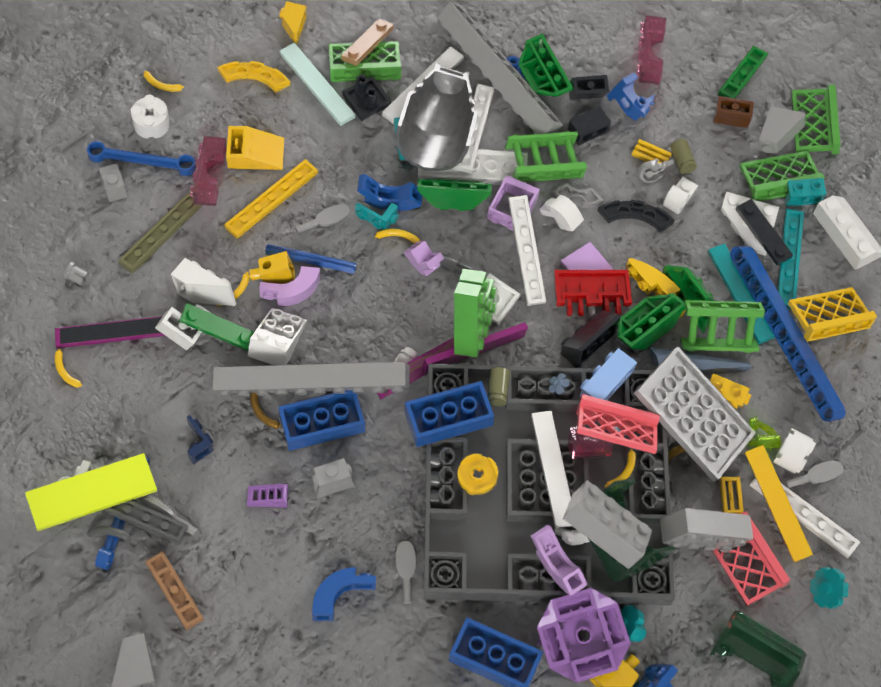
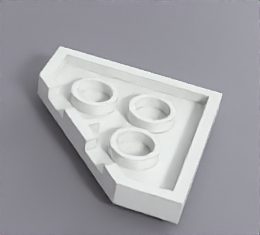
M726 192L721 207L722 213L728 217L731 222L730 225L744 241V246H750L756 253L766 256L767 252L735 210L736 206L750 200V198ZM752 199L774 228L779 207Z

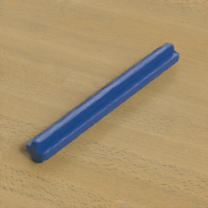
M267 244L265 249L266 255L287 251L290 259L293 261L352 274L356 271V263L272 244Z

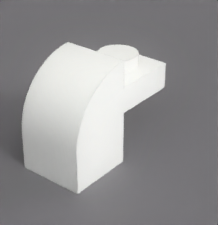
M559 195L556 199L550 198L539 209L542 215L554 217L559 228L573 232L584 221L577 206L563 195Z

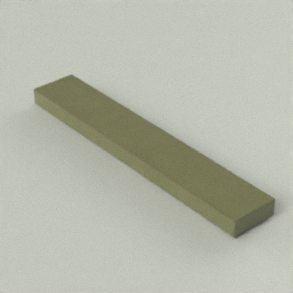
M194 186L118 260L119 264L133 274L209 200V196Z

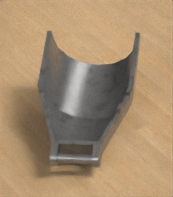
M436 63L434 69L424 77L423 81L420 84L418 83L415 89L407 94L396 130V144L401 155L410 164L423 170L439 172L452 169L463 161L470 146L478 115L474 109V100L471 97L472 91L468 79L469 72L465 71L463 73Z

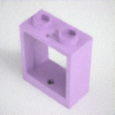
M506 175L488 209L487 219L514 231L511 216L497 210L505 193L507 192L514 196L527 195L531 214L538 200L540 189Z

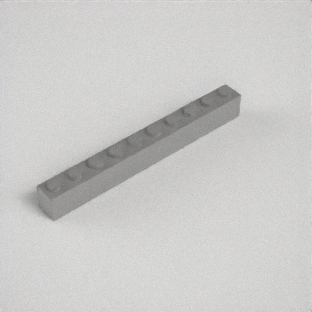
M449 2L437 17L441 22V26L451 33V38L462 46V51L472 58L473 64L479 66L482 70L481 73L490 79L492 86L502 93V98L513 106V111L524 119L523 123L534 131V135L557 133L563 124L461 5Z
M406 362L214 367L213 391L222 397H230L232 393H238V396H250V393L268 396L272 392H276V395H288V392L306 395L307 392L314 391V394H326V391L344 394L345 391L353 390V393H365V390H372L373 393H383L384 390L403 392V389H409L410 366Z

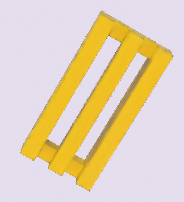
M639 139L631 156L645 162L655 160L654 158L661 161H669L672 153Z
M720 477L722 512L742 514L744 510L740 477ZM725 481H727L730 510H728ZM732 481H735L738 510H735Z

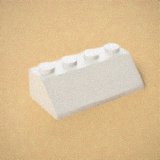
M833 195L818 203L813 213L854 270L881 257V246L844 197Z

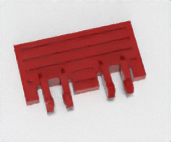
M554 270L556 307L565 305L567 316H572V303H577L578 316H583V299H585L586 306H602L603 304V311L610 312L609 302H614V311L621 315L620 299H622L623 306H631L632 304L629 270Z

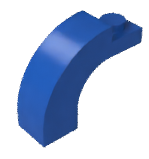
M365 173L359 175L357 192L365 196V203L387 210L391 203L398 206V211L421 207L422 194L412 182L402 186L391 187L376 182Z
M356 567L342 569L328 576L315 593L312 607L313 621H334V606L338 597L349 590H376V576H372L370 573L356 575Z

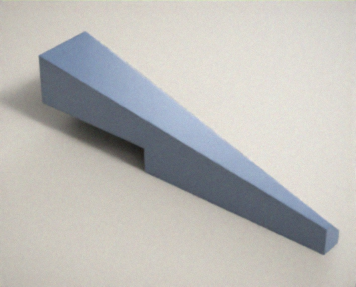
M650 347L649 351L653 365L657 368L672 350ZM684 352L704 376L750 370L751 368L749 362Z

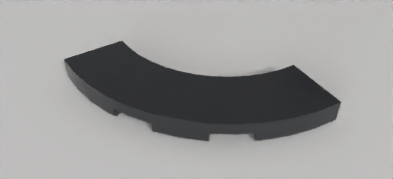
M616 200L598 207L597 210L608 224L615 220L631 218L644 221L659 232L675 222L664 210L639 200Z

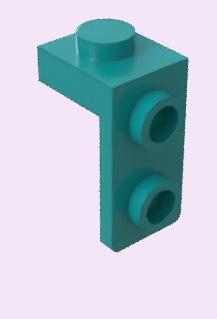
M360 203L355 205L357 217L372 223L377 229H388L399 218L398 206L394 203L390 204L382 216Z

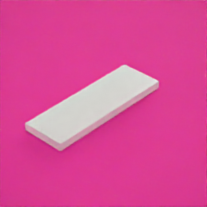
M478 149L472 174L454 170V167L439 172L423 170L418 167V179L473 181L501 185L506 175L512 177L515 167L518 166L515 154L512 151ZM522 152L524 164L527 166L528 153Z

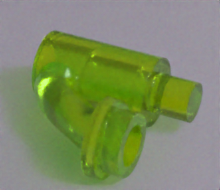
M757 416L749 419V425L754 431L760 428L768 434L756 435L755 438H751L748 442L749 446L759 447L764 445L765 448H781L780 434H777L771 426L759 421Z

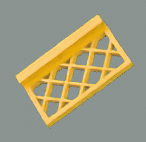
M853 287L791 299L788 302L791 310L805 330L804 338L807 342L869 329L877 318L874 311L869 312ZM850 294L853 301L844 298L843 295ZM828 298H833V299L837 300L838 303H837V304L832 303V302L828 301L827 299H828ZM813 301H816L823 305L822 307H818L811 303ZM840 303L851 306L850 310L839 306ZM800 304L807 307L806 311L799 309L797 305ZM825 305L835 309L834 313L825 310ZM856 308L860 310L861 313L858 314L856 312H853L852 309ZM808 310H814L818 312L819 315H813L809 313ZM837 311H839V312H842V313L846 314L847 316H846V317H841V316L837 315L836 313H837ZM821 314H823V315L828 316V317H830V318H832V319H831V320H825V319H822V318H820V317H821ZM805 318H809L816 323L809 325Z

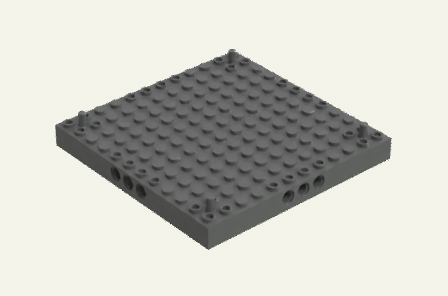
M429 364L428 396L482 381L488 396L491 369L496 367L508 369L510 371L506 405H491L494 414L493 426L427 444L424 599L550 602L553 599L568 595L553 580L536 553L537 548L531 538V535L547 525L551 526L554 534L556 529L531 418L532 413L552 411L570 497L586 481H589L652 530L644 556L629 569L593 541L572 546L562 540V536L555 534L564 553L571 562L580 568L588 584L579 591L593 588L618 604H672L675 599L673 548L671 544H663L660 519L671 515L667 430L660 422L657 425L656 454L577 433L578 415L576 412L581 399L580 393L582 389L580 386L586 379L590 380L593 377L592 373L595 369ZM634 370L608 401L650 412L635 396L634 392L653 371ZM563 373L566 375V379L570 381L569 386L564 387V393L558 395L556 392L551 393L549 391V386L552 385L550 379ZM598 421L594 422L597 426H601ZM587 424L582 426V427H585V428L592 429V428H591L590 426H588ZM604 430L605 433L611 434L608 430ZM633 432L637 437L641 436L637 432ZM646 440L642 441L645 444L650 445ZM630 449H633L636 453V462L629 478L613 489L605 488L604 485L608 481L617 478L624 471L628 461V452H630ZM471 454H482V456L491 458L497 465V483L492 490L485 494L470 495L458 482V468L462 460ZM475 470L473 476L481 478L483 473ZM573 526L560 527L570 531L577 530Z

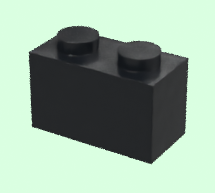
M607 75L572 77L570 80L573 90L569 92L570 100L604 98L609 93Z
M599 106L595 109H589L584 114L572 117L569 120L568 131L578 132L576 143L579 146L608 133L611 121Z

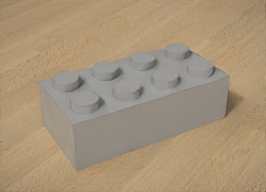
M586 481L572 494L563 516L566 522L628 569L644 556L652 530L645 523L639 521L628 510H625L614 499L608 497L589 481Z
M684 508L660 519L663 544H671L672 547L688 546L689 549L704 547V550L720 549L721 552H729L733 550V547L746 545L745 542L753 539L750 515Z

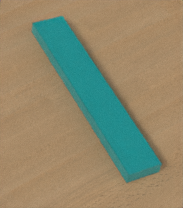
M786 208L782 241L791 251L793 257L779 265L777 291L787 308L791 309L788 302L791 299H796L804 211Z
M726 244L708 249V254L733 300L736 302H755L733 264ZM743 317L744 320H745V322L747 323L748 318H747V317ZM758 317L755 320L753 336L759 345L775 339V336L765 318Z

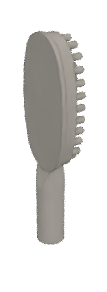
M339 204L326 208L317 214L316 219L295 227L296 232L299 234L316 226L327 227L337 224L348 217L350 213L349 207L345 204Z
M838 461L823 462L810 468L806 475L785 481V486L791 488L807 482L813 484L827 482L840 476L844 469Z
M149 494L142 499L144 506L187 524L188 529L186 532L194 536L198 531L197 528L178 517L177 512H175L176 510L172 511L173 507L170 508V505L167 506V503L164 505V501L161 503V499L158 501L159 498H156V496L152 498L153 495Z
M403 541L397 546L396 567L399 576L403 579L404 604H411V578L416 569V555L413 545L408 541Z

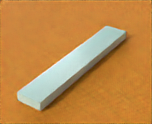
M295 43L280 50V55L340 126L355 118V113Z

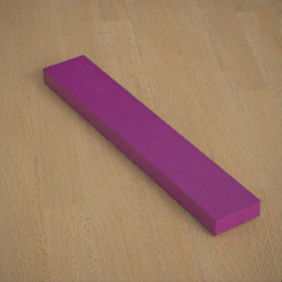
M523 322L488 335L487 338H484V348L479 351V354L524 338L528 330L527 324ZM454 348L425 358L421 369L426 374L428 373L429 364L451 365L471 356L454 354Z

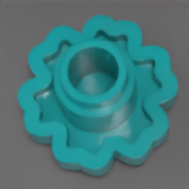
M822 567L815 572V578L810 581V592L815 594L813 600L819 607L836 609L843 605V598L848 596L849 584L844 581L845 574L838 568Z
M625 605L620 612L630 642H641L647 633L643 625L645 621L644 614L633 605Z

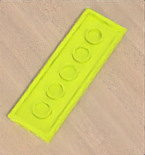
M143 453L27 491L25 494L37 531H41L157 492V487Z

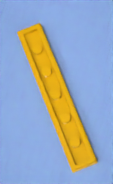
M306 159L303 160L226 222L224 227L238 239L316 176L318 169Z
M764 445L746 451L744 454L793 563L812 556L811 548Z

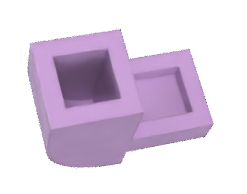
M417 241L404 251L410 263L424 276H428L441 266L439 262L444 259L441 252L433 253L425 241Z

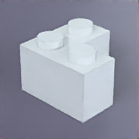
M198 303L195 305V307L209 312ZM171 307L163 315L155 328L187 350L194 345L202 332L180 323L181 313Z

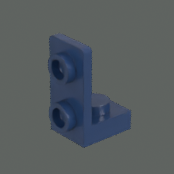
M189 415L186 417L188 425L201 441L200 443L193 444L187 451L190 461L195 464L213 452L212 444L214 442L208 433L204 434L202 432L200 422L197 419L193 420Z

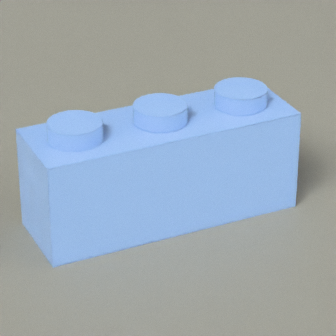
M619 348L614 353L610 352L604 360V365L602 367L599 365L592 373L593 377L590 380L586 379L580 386L582 389L580 397L584 394L608 401L634 372L637 362Z

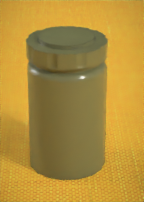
M678 139L674 141L670 148L680 173L688 174L693 172L697 168V164L687 140Z
M501 367L491 369L487 396L490 405H506L510 371Z

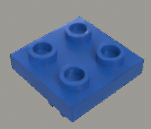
M652 664L645 669V675L641 680L637 681L632 687H673L670 681L678 670L674 665Z

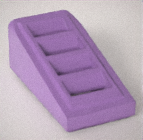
M288 484L248 486L247 506L287 508ZM254 492H258L257 500H253ZM262 492H265V500H261ZM270 492H273V499H269ZM277 493H281V499H277Z

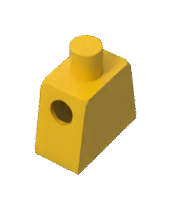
M287 251L260 258L258 260L259 268L249 270L252 281L262 279L266 283L286 284L295 280V269Z
M630 654L625 661L622 660L617 671L591 678L589 681L596 687H632L639 677V674L634 669L639 665L640 661L636 656Z

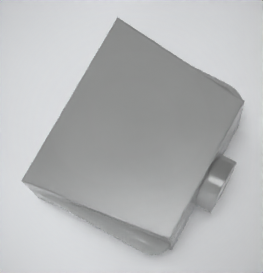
M344 458L313 468L311 484L316 498L355 487L352 481V468L345 462Z

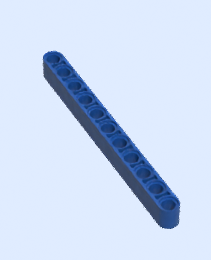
M750 246L732 248L730 258L754 301L762 303L765 310L764 318L819 416L825 422L843 419L845 417V408L756 252Z

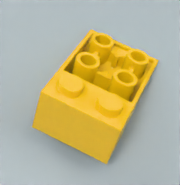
M228 126L226 153L228 169L283 170L284 137L248 126Z

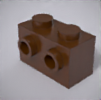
M718 96L714 108L713 123L748 128L753 116L754 102Z

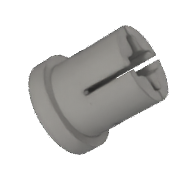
M71 262L66 268L63 278L66 280L70 279L82 286L86 282L85 280H87L89 273L79 268L76 263Z

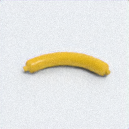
M144 71L145 79L152 86L160 90L177 92L184 88L181 84L170 85L159 82L150 72Z
M385 229L376 232L375 238L378 239L387 236H399L408 239L413 244L420 241L414 234L401 229Z
M249 272L243 274L239 286L233 291L235 300L246 289L250 280Z
M58 349L54 357L58 374L71 386L76 388L82 387L81 382L70 376L65 370L62 361L63 353L61 349Z
M630 449V452H628V461L624 471L617 478L608 481L604 485L605 488L613 489L629 478L636 462V453L633 449Z

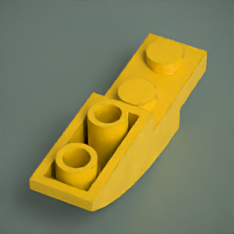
M633 258L628 259L625 269L629 270V276L634 278L638 287L645 291L648 296L655 292V296L668 295L670 293H674L676 296L679 295L680 288L662 272L642 261Z

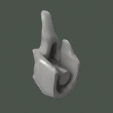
M659 159L644 162L638 168L637 176L645 183L656 182L663 177V174L658 173L673 165L674 160L658 163Z

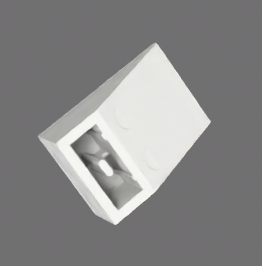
M184 258L171 273L178 295L192 303L236 305L231 283L225 278L217 277L211 270L203 269L196 261L191 262Z
M271 308L250 338L248 357L274 366L286 365L292 356L307 320L297 315Z

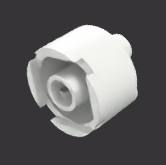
M146 95L131 108L133 125L139 136L147 139L148 137H154L155 139L163 136L168 131L170 122L166 104L161 99L153 95Z
M791 428L773 463L794 474L796 472L799 473L807 462L804 459L805 456L812 452L816 443L813 442L812 438Z

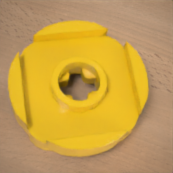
M471 454L462 460L458 468L457 479L460 486L468 494H485L495 487L498 468L491 458L482 456V454ZM475 470L483 473L481 478L473 476Z

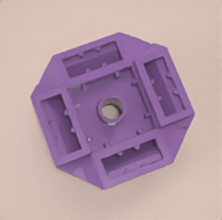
M593 588L576 592L572 596L566 595L551 600L537 626L549 668L576 683L617 671L631 644L618 603ZM581 630L587 631L589 633V640L586 642L580 641L577 636L578 632Z

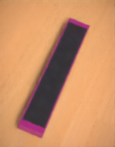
M163 316L55 328L56 348L162 337L165 335L155 327Z

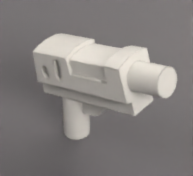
M555 529V534L562 536V540L572 546L592 542L578 530Z

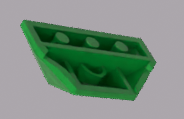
M543 33L526 40L518 66L534 92L540 95L558 97L572 91L573 87Z
M418 179L417 190L434 208L467 211L474 209L491 195V183Z
M664 266L662 273L680 288L678 297L684 302L685 300L714 301L712 293L703 286L701 278L696 276L688 267ZM709 316L698 317L697 326L702 333L707 331Z
M674 293L646 297L621 316L618 325V339L630 349L646 350L674 327L685 310V302Z

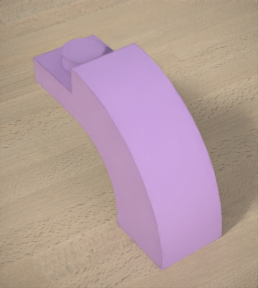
M301 266L298 277L286 284L260 282V297L267 300L277 299L278 306L298 304L310 297L316 290L321 277L320 268Z
M547 525L531 535L540 561L562 590L572 596L588 585L580 568L571 562L564 553L551 526Z

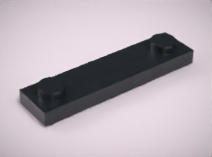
M752 199L736 206L735 210L776 266L793 257L791 251Z

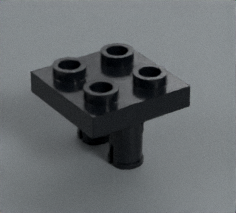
M359 75L356 78V85L342 91L343 97L360 120L387 108L391 104V100L373 76L367 79L365 75Z

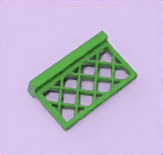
M398 41L380 42L374 48L377 51L374 54L370 52L367 55L369 57L366 60L363 59L357 66L345 62L341 58V55L353 43L329 44L331 82L357 81L356 78L359 75H365L367 79L373 76L375 80L401 79ZM395 48V50L391 53L388 52L386 49ZM333 50H341L342 52L337 55ZM381 53L386 55L383 60L378 57ZM374 59V60L377 61L378 63H370V62Z
M828 85V89L792 90L793 111L799 112L803 109L808 113L806 120L810 116L818 120L813 125L805 120V125L809 129L805 133L800 131L795 135L796 152L807 150L808 152L832 151V154H839L840 132L836 85ZM816 95H824V99L821 102L814 99ZM796 96H804L807 99L801 103L796 99ZM809 101L817 105L812 110L805 106ZM819 108L825 111L822 117L815 113ZM820 123L827 127L823 132L816 128ZM812 130L819 135L814 140L808 136ZM824 138L828 141V145H820L817 142ZM802 139H806L810 144L808 146H800L799 142Z
M808 150L740 163V169L752 192L751 199L757 201L787 196L789 193L787 182L789 180L825 179L823 173L818 172ZM805 157L807 162L804 164L797 161V159ZM786 161L791 164L789 167L780 164V162ZM769 164L774 167L772 170H769L763 166ZM793 165H796L803 169L801 170V172L792 169ZM746 168H754L757 171L754 174L747 171ZM776 168L785 171L784 175L776 173ZM805 170H808V171L812 172L813 174L806 175V174H803V173H804ZM761 171L768 174V177L763 178L758 173ZM788 173H790V174H793V175H795V176H797V177H795V178H788V177H786V176H787ZM771 176H773V177H775V178H777V179H780V180L773 182V181H770L769 179L771 178ZM755 179L763 184L754 185L753 181Z

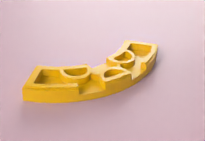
M239 61L217 67L218 72L226 83L238 79H253L268 85L275 93L290 86L289 79L276 68L268 67L264 63L255 61L239 63Z

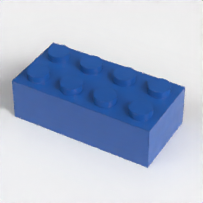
M482 381L405 402L404 407L416 447L491 427L494 422V414Z
M353 390L345 391L344 394L333 393L278 407L288 451L365 433V421L357 393H353Z
M466 617L449 654L448 661L504 687H529L542 658L543 651Z

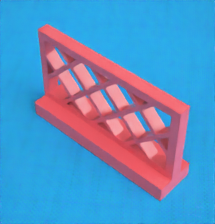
M582 394L576 412L578 415L577 433L656 454L657 425L660 415ZM598 421L601 426H597L594 422ZM587 424V425L590 426L592 429L585 428V427H582V426ZM617 426L621 431L618 432L613 427ZM604 430H608L611 434L605 433ZM633 432H637L641 436L637 437ZM627 435L631 440L626 439L623 436ZM646 440L650 445L645 444L642 441Z
M752 519L753 539L746 542L752 546L751 554L740 552L739 546L737 551H729L736 554L734 564L724 561V552H721L720 555L717 549L712 550L746 606L751 605L779 588L785 587L790 582L788 575ZM738 555L750 558L748 568L736 565ZM752 558L761 560L763 563L762 571L750 569ZM735 568L747 571L745 581L735 579L733 575ZM749 572L761 575L759 585L747 582ZM763 576L771 577L776 585L770 588L761 586ZM745 587L757 588L756 596L748 599L744 593Z

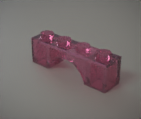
M646 15L644 22L640 24V33H643V35L639 38L641 50L638 52L637 61H640V64L637 65L636 75H639V82L660 85L663 74V60L652 52L651 47L663 42L666 31V18Z
M204 136L203 143H199L200 157L196 158L197 171L193 173V182L195 183L190 188V196L193 197L194 204L216 206L219 193L218 180L212 178L208 172L213 167L224 164L227 151L226 138Z

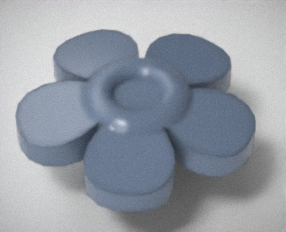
M560 373L557 377H552L550 379L552 385L549 386V391L551 393L556 392L558 395L563 394L564 387L566 388L570 384V381L566 379V375Z

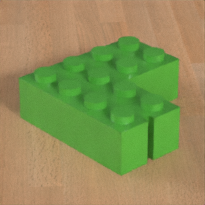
M463 269L454 292V354L478 357L479 351L484 348V338L488 336V325L491 326L493 314H495L497 303L494 302L497 287H494V279L486 278V272Z

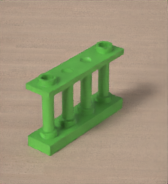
M565 131L563 133L508 136L505 149L514 150L518 166L515 167L512 178L522 182L583 178L587 169L586 162H577L573 149L578 132ZM565 145L570 163L561 164L559 162L555 146ZM538 147H548L552 164H542ZM521 148H531L535 166H526L524 164Z
M685 300L684 308L687 316H691L688 338L680 339L683 350L690 352L696 350L759 352V346L756 339H753L755 320L758 317L764 318L765 310L761 302ZM700 316L710 317L707 338H696L698 317ZM729 317L726 339H715L717 318ZM738 317L748 318L745 339H734L736 319Z

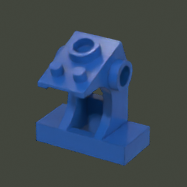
M634 72L623 78L606 97L609 101L615 99L625 114L637 121L641 116L644 118L650 110L649 105L652 106L655 103L652 101L655 95L646 99L637 96L633 86L638 77Z

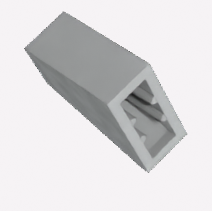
M770 107L759 138V151L777 154L804 128L806 113Z
M140 632L131 633L122 640L111 687H156L145 634H140Z

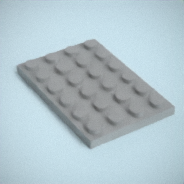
M678 346L668 354L634 392L635 396L651 413L660 415L659 422L713 482L722 476L756 433Z

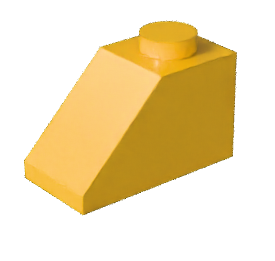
M286 1L284 8L280 10L279 17L282 18V26L292 41L298 44L307 18V7Z

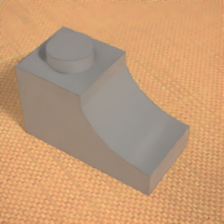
M113 164L99 168L109 202L126 198L127 195L118 165Z

